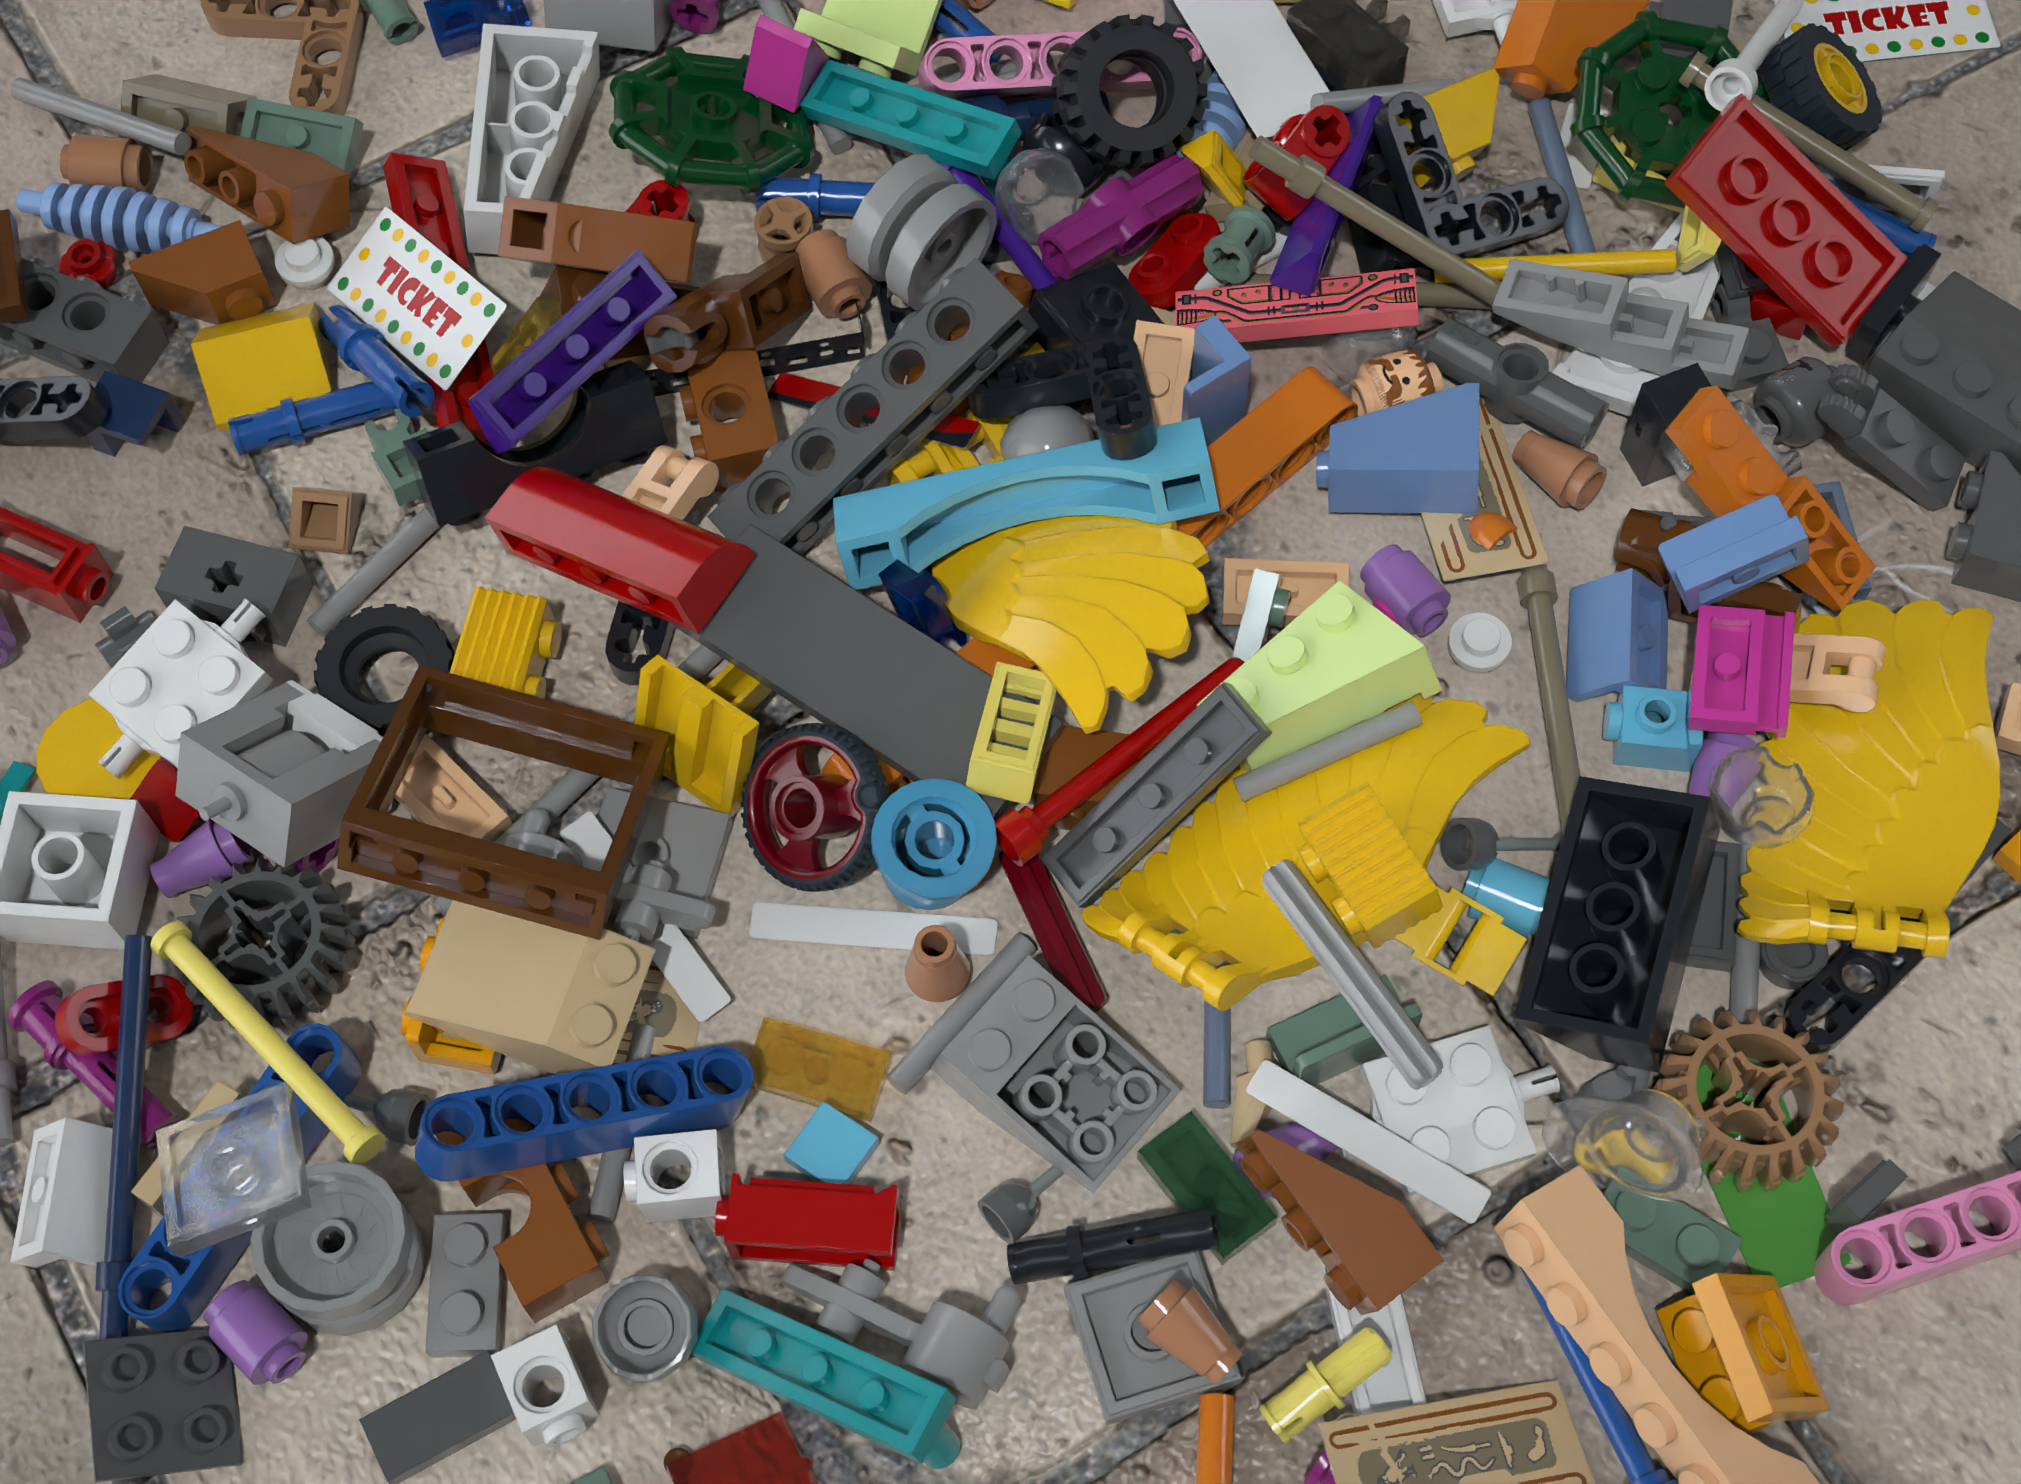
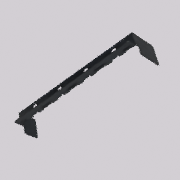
M857 301L855 303L860 332L757 350L759 361L772 358L775 361L774 365L761 366L763 377L863 359L865 357L863 346L865 345V339ZM822 342L829 343L826 346H819ZM859 346V353L845 355V348ZM832 348L833 353L830 355H818V350ZM763 353H770L767 357L761 356ZM807 355L808 362L787 365L786 359ZM607 362L604 363L605 369L608 368ZM659 368L643 371L645 374H654V376L649 378L650 380L657 379L658 385L652 386L654 396L679 392L678 387L690 384L670 386L669 380L688 377L687 370L677 373H667Z

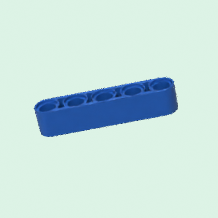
M320 1023L307 1024L296 1029L288 1037L286 1042L311 1068L314 1061L320 1055L326 1052H334L330 1065L325 1070L316 1074L342 1101H344L348 1094L353 1092L361 1077V1062L353 1049L331 1027ZM270 1065L126 1269L119 1283L118 1298L121 1307L131 1317L157 1332H181L189 1328L198 1319L250 1243L257 1213L276 1185L299 1171L328 1128ZM288 1108H294L291 1122L285 1128L272 1131V1124L279 1113ZM254 1165V1173L250 1181L245 1186L232 1190V1182L236 1174L241 1169ZM213 1223V1232L210 1239L203 1246L192 1250V1240L195 1233L201 1227ZM171 1282V1294L168 1300L161 1307L151 1310V1299L155 1291L160 1286Z
M714 1046L446 1094L435 1098L426 1106L422 1114L415 1145V1160L420 1170L428 1177L438 1181H457L634 1147V1137L712 1129L722 1130L731 1126L739 1117L754 1079L753 1067L748 1058L739 1050L728 1046ZM705 1083L721 1084L729 1090L730 1094L712 1092L706 1087ZM651 1094L659 1097L666 1105L654 1107L646 1104L639 1096ZM588 1107L596 1111L600 1117L597 1119H585L578 1116L572 1108ZM521 1119L530 1124L533 1130L517 1132L505 1125L504 1121ZM442 1131H451L459 1134L465 1142L458 1145H447L440 1142L434 1135Z

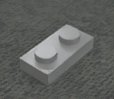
M503 1213L434 1215L425 1352L431 1358L476 1357L487 1350L491 1355L501 1350L505 1271L493 1246L506 1240L507 1219Z

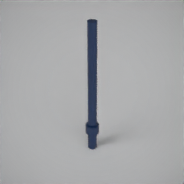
M127 935L124 942L104 1262H97L95 1291L102 1292L99 1339L128 1337L129 1314L121 1307L118 1298V1288L124 1272L133 1261L137 1197L131 1191L138 1183L152 958L150 943L153 938L147 935Z

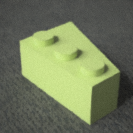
M1340 580L1223 681L1235 687L1272 731L1239 764L1245 772H1249L1348 729L1364 720L1366 721L1384 713V710L1419 693L1423 699H1426L1442 691L1426 646ZM1211 691V692H1210L1206 697H1204L1198 704H1196L1197 707H1198L1213 691Z

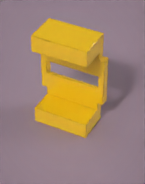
M1437 887L1443 904L1442 909L1437 913H1432L1427 919L1420 920L1416 926L1409 927L1404 933L1397 934L1393 939L1413 949L1412 957L1463 987L1468 981L1476 986L1477 989L1495 999L1527 945V938L1503 925L1504 917L1456 889L1451 888L1448 893ZM1467 905L1481 912L1482 915L1448 970L1434 961Z

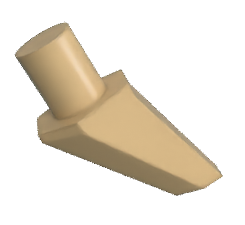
M1254 1040L1244 1045L1247 1074L1236 1077L1237 1090L1230 1146L1233 1148H1238L1236 1143L1255 1130H1262L1272 1110V1107L1246 1092L1248 1084L1264 1060H1269L1273 1063L1271 1042L1267 1040Z

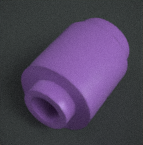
M1392 544L1376 552L1363 566L1360 578L1365 583V593L1373 602L1378 599L1383 601L1396 616L1400 627L1409 634L1426 636L1439 628L1448 616L1446 608L1451 599L1450 593L1412 551H1403L1398 545Z
M241 1280L221 1291L208 1305L204 1313V1321L210 1326L209 1337L252 1384L260 1385L271 1381L273 1384L280 1383L290 1377L305 1359L303 1349L308 1340L307 1333L265 1288L253 1287L247 1280Z

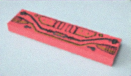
M1415 268L1321 277L1315 292L1311 293L1310 296L1276 287L1270 283L1175 292V326L1195 328V326L1216 315L1239 343L1419 325Z

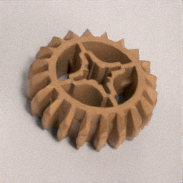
M1757 1008L1747 1012L1742 1024L1739 1023L1730 1009L1719 1014L1716 1019V1026L1703 1017L1697 1020L1692 1027V1036L1683 1032V1034H1679L1671 1045L1674 1054H1666L1661 1061L1660 1073L1665 1078L1657 1081L1653 1094L1655 1098L1666 1104L1661 1106L1656 1113L1657 1123L1677 1126L1667 1138L1668 1148H1680L1687 1145L1692 1150L1685 1161L1687 1169L1697 1168L1702 1160L1713 1166L1709 1173L1711 1185L1720 1184L1727 1172L1734 1174L1735 1185L1739 1193L1749 1190L1755 1176L1766 1192L1776 1190L1781 1183L1782 1176L1792 1184L1797 1183L1807 1173L1806 1165L1813 1168L1818 1167L1827 1156L1823 1146H1831L1839 1136V1128L1832 1121L1838 1120L1843 1114L1844 1103L1831 1097V1095L1840 1087L1841 1076L1820 1073L1829 1061L1828 1052L1809 1054L1804 1049L1810 1040L1809 1031L1798 1033L1794 1039L1783 1033L1786 1028L1784 1016L1775 1018L1770 1027L1762 1026L1761 1016ZM1747 1058L1759 1061L1770 1068L1754 1065ZM1706 1064L1714 1075L1711 1084L1715 1088L1718 1097L1711 1107L1704 1111L1697 1094V1073ZM1789 1090H1792L1798 1107L1799 1120L1794 1136H1791L1783 1125L1787 1117L1779 1104L1781 1098ZM1739 1092H1742L1743 1099L1747 1094L1751 1095L1754 1099L1766 1094L1757 1108H1754L1753 1101L1749 1106L1743 1104L1742 1101L1730 1106ZM1723 1132H1737L1745 1136L1751 1144L1738 1141Z

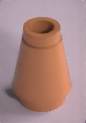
M1533 430L1528 431L1521 437L1512 454L1513 461L1521 466L1562 507L1572 505L1578 510L1584 509L1596 498L1606 480L1607 469L1598 463L1599 459L1596 454L1545 435H1540Z
M930 925L918 932L905 966L906 982L915 995L930 1002L951 1000L965 989L970 978V963L948 929L939 925Z
M1176 1278L1137 1318L1149 1331L1145 1336L1146 1339L1201 1376H1205L1213 1385L1243 1355L1233 1344V1340L1194 1285L1188 1290Z

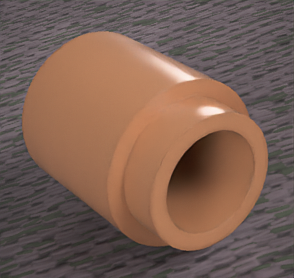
M75 134L70 144H65L61 150L60 171L62 177L69 180L70 186L72 184L124 186L133 188L136 191L146 192L152 180L153 161L149 147L137 145L136 141L132 138Z
M822 229L809 234L798 244L796 252L798 253L805 285L819 312L825 317L844 319L857 314L855 301H857L859 312L865 307L866 301L872 293V284L866 273L848 258L847 240L838 236L831 229Z

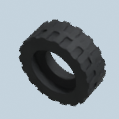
M384 604V607L378 608L369 606L360 609L361 612L352 617L348 615L339 621L340 625L334 631H329L324 638L325 643L322 649H318L315 658L317 670L313 672L314 682L319 689L317 691L318 694L377 730L378 734L382 737L402 699L390 703H379L365 697L358 686V675L363 664L379 652L399 650L411 655L418 663V667L422 665L450 673L455 656L444 630H440L437 621L429 615L424 616L420 614L418 609L410 606L406 608L397 607L396 604ZM427 684L426 691L430 692L433 685ZM427 729L425 734L428 735L433 730Z

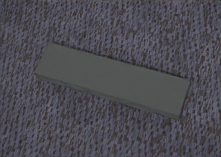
M1223 682L1041 858L1079 908H1086L1094 904L1106 890L1117 882L1256 749L1272 731L1232 684Z

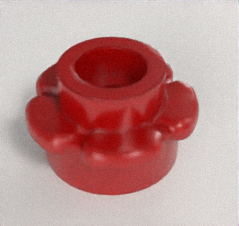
M81 239L71 244L66 254L61 256L59 271L74 279L77 276H85L98 283L104 289H107L112 285L117 276V267L114 262L116 252L112 246L106 245L104 241L96 243L90 239Z

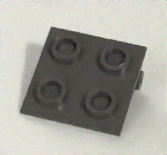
M209 1329L83 1342L95 1483L112 1481V1484H142V1477L242 1464L231 1360L209 1337Z

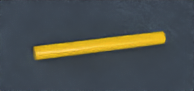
M1675 249L1464 258V260L1498 281H1502L1510 259L1615 276L1676 272ZM1434 270L1435 284L1455 283Z

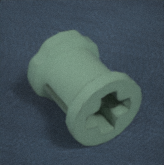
M1241 205L1233 208L1225 218L1224 231L1221 235L1209 240L1204 247L1203 261L1209 272L1216 278L1233 284L1244 282L1253 271V260L1256 255L1265 252L1274 241L1276 235L1275 228L1270 218L1253 206ZM1257 229V235L1253 237L1251 234ZM1225 252L1227 255L1221 260V254Z

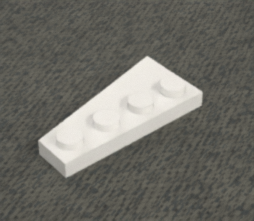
M1684 212L1680 213L1651 250L1675 249L1677 255ZM1717 253L1687 273L1676 270L1675 273L1634 275L1628 283L1629 293L1688 302L1689 318L1704 320L1722 277ZM1575 348L1564 363L1560 362L1552 371L1555 375L1609 403L1608 410L1630 417L1641 384L1663 376L1612 361L1579 348Z

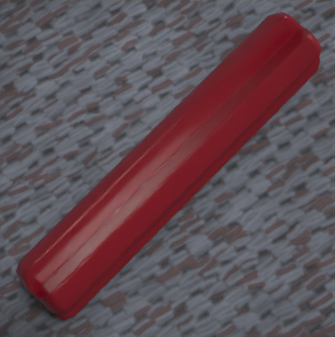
M1001 851L999 853L1001 866L1053 976L1089 1009L1097 1013L1099 1009L1107 1004V996L1039 853L1023 866H1018Z

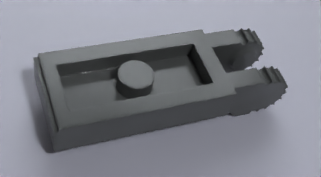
M1846 363L1844 365L1839 364L1838 368L1835 367L1830 383H1832L1831 387L1835 389V392L1837 391L1841 394H1827L1826 397L1822 398L1817 411L1819 417L1845 439L1844 444L1926 510L1933 512L1947 507L1966 457L1884 390L1879 388V380L1873 375L1867 374L1865 369L1863 370L1860 366H1854L1853 364L1847 365Z

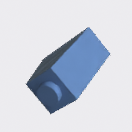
M1465 383L1330 425L1329 451L1317 450L1316 485L1317 487H1328L1329 512L1477 514L1479 383Z

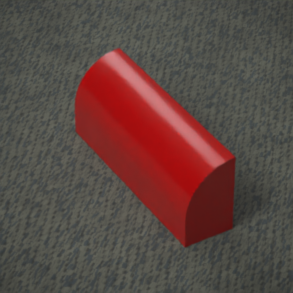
M545 466L528 470L515 479L485 517L509 554L697 634L701 632L756 556L746 545L557 469Z

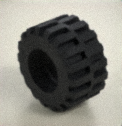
M1130 14L1116 16L1111 21L1101 22L1071 44L1070 50L1062 55L1057 64L1060 67L1059 74L1052 78L1051 90L1057 91V99L1051 103L1053 116L1060 114L1063 123L1057 129L1063 134L1070 136L1086 154L1093 157V164L1101 162L1104 167L1112 165L1115 166V170L1123 168L1125 171L1134 167L1142 168L1175 153L1177 151L1176 148L1187 143L1194 134L1191 130L1193 125L1201 122L1205 109L1199 107V102L1207 97V84H1199L1198 74L1204 72L1205 69L1201 59L1193 62L1188 54L1194 48V45L1187 37L1178 41L1173 36L1177 28L1168 22L1157 26L1153 24V16L1142 14L1136 19H1130ZM1122 60L1138 65L1149 75L1154 84L1156 92L1155 110L1150 121L1141 127H1129L1119 123L1110 116L1102 103L1100 96L1101 75L1104 68L1113 61Z

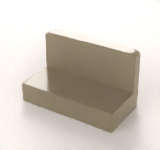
M154 74L123 80L121 111L185 133L187 127L196 126L236 135L237 114L245 111L248 97L257 99V97Z

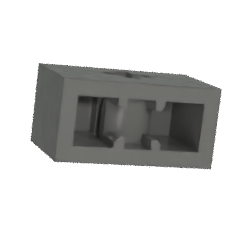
M184 526L154 589L166 608L176 599L199 619L215 623L219 627L239 607L245 598L266 617L254 627L242 642L259 646L264 641L286 647L314 584L298 554Z

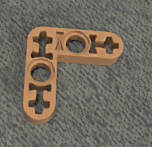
M201 0V7L208 24L219 35L227 37L301 40L289 90L291 105L345 115L365 26V14L360 0ZM282 3H291L297 6L291 15L283 18H275L269 15L275 6ZM334 49L342 52L340 58L331 64L320 65L313 62L315 57L322 51ZM317 84L322 85L326 98L319 99V101L320 90Z

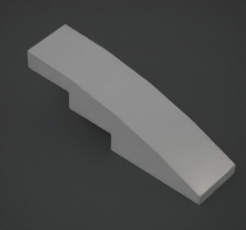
M1510 259L1492 305L1493 313L1551 339L1612 361L1661 375H1666L1698 363L1712 386L1717 385L1719 388L1734 390L1750 343V329L1748 327L1689 318L1688 302L1629 293L1627 277Z

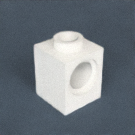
M716 1129L634 1137L635 1160L624 1161V1188L627 1202H637V1206L646 1223L715 1216L717 1201L722 1200V1195H726L724 1148ZM683 1165L691 1169L688 1180L678 1188L664 1189L657 1185L660 1175L671 1166Z
M557 1325L551 1326L491 1355L521 1432L534 1447L544 1442L547 1447L565 1444L586 1431L585 1422L600 1416L570 1344ZM550 1377L564 1379V1391L556 1403L548 1407L533 1406L532 1395L536 1386L541 1381Z

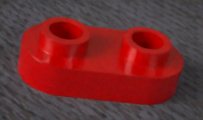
M1187 213L1179 216L1131 269L1128 280L1151 307L1167 309L1174 306L1175 292L1190 291L1208 271L1203 261V250L1209 240L1221 235L1216 219L1211 215L1203 213Z
M163 974L150 975L149 1003L157 1011L156 1022L148 1020L146 1046L160 1044L180 1035L191 1021L193 1014L192 1001L185 994V986L171 976ZM122 980L83 987L68 995L60 1003L55 1015V1029L60 1041L66 1048L82 1056H96L118 1051ZM82 1013H86L93 1018L95 1022L93 1034L86 1032L80 1024Z

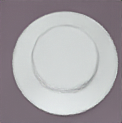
M320 236L294 244L286 240L278 248L275 255V267L281 279L294 288L304 291L314 290L323 286L330 279L335 262L331 246Z
M1481 612L1470 613L1459 618L1451 627L1448 636V649L1454 661L1463 670L1474 674L1487 673L1500 667L1507 660L1512 646V638L1507 626L1499 618Z

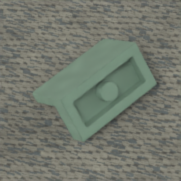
M1386 974L1380 976L1381 981L1418 1029L1423 1015L1417 1004L1412 1003L1404 1007ZM1342 994L1267 1028L1266 1039L1271 1042V1048L1282 1069L1311 1086H1316L1385 1054L1384 1050Z

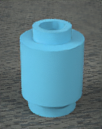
M1496 858L1488 867L1470 871L1462 893L1504 917L1503 925L1528 938L1529 934L1534 936L1537 934L1550 886L1548 885L1550 878ZM1471 907L1468 917L1478 921L1482 913Z

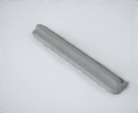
M1285 859L1271 866L1262 875L1263 888L1409 1086L1418 1090L1437 1079L1442 1073V1061L1293 861Z

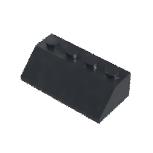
M1579 776L1514 1015L1516 1023L1593 1060L1659 1073L1720 832L1711 797Z

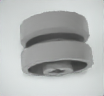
M913 154L897 162L883 174L862 200L850 224L846 241L848 258L876 281H886L887 288L914 310H921L940 292V287L948 275L958 268L966 267L975 257L980 262L982 261L991 244L996 228V208L987 198L968 184H957L956 178L950 171L927 154Z
M329 1161L304 1167L276 1185L258 1210L250 1239L254 1269L268 1292L278 1302L282 1303L294 1317L314 1330L343 1336L376 1329L400 1313L419 1287L426 1259L422 1230L387 1181L362 1165L338 1161Z

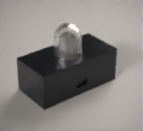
M1698 363L1641 384L1620 450L1642 487L1675 474L1686 482L1685 479L1694 470V467L1665 430L1700 388L1712 386Z

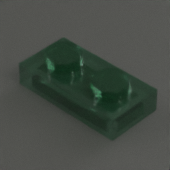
M1192 1111L1138 1150V1161L1179 1212L1207 1207L1213 1208L1219 1231L1220 1247L1209 1250L1221 1265L1276 1225V1214Z

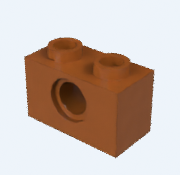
M756 348L723 352L705 364L694 365L687 369L690 384L678 387L686 422L699 421L701 434L690 437L694 457L713 462L718 467L719 479L715 487V493L725 491L735 483L743 482L762 464L763 456L767 450L779 441ZM727 418H739L734 422L721 423V421Z

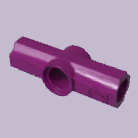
M1172 154L1129 181H1126L1123 176L1108 181L1091 195L1083 208L1041 232L1037 245L1041 251L1043 264L1054 277L1060 276L1068 281L1115 252L1120 257L1134 252L1154 235L1162 223L1200 201L1205 192L1200 180V171L1188 157L1182 158Z

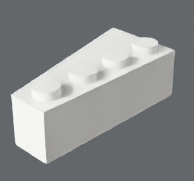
M483 23L464 202L468 252L498 254L505 196L543 201L550 200L600 77L599 32Z

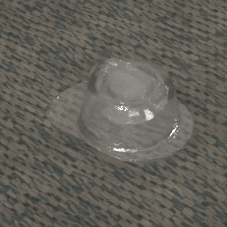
M1641 1089L1628 1093L1617 1101L1596 1097H1572L1556 1103L1544 1118L1542 1136L1548 1153L1566 1172L1581 1164L1598 1187L1676 1202L1690 1198L1701 1186L1704 1168L1698 1149L1705 1136V1122L1700 1118L1692 1116L1682 1103L1662 1091Z

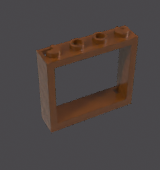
M419 665L341 820L337 869L600 940L660 785L670 734ZM427 684L433 685L430 692L426 691ZM427 729L633 785L634 787L601 871L388 814L387 811Z

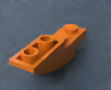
M1714 385L1700 388L1665 430L1694 467V470L1685 479L1686 482L1718 518L1768 495H1777L1789 518L1797 515L1808 536L1810 560L1781 573V575L1831 610H1843L1876 566L1806 476L1787 477L1719 387Z

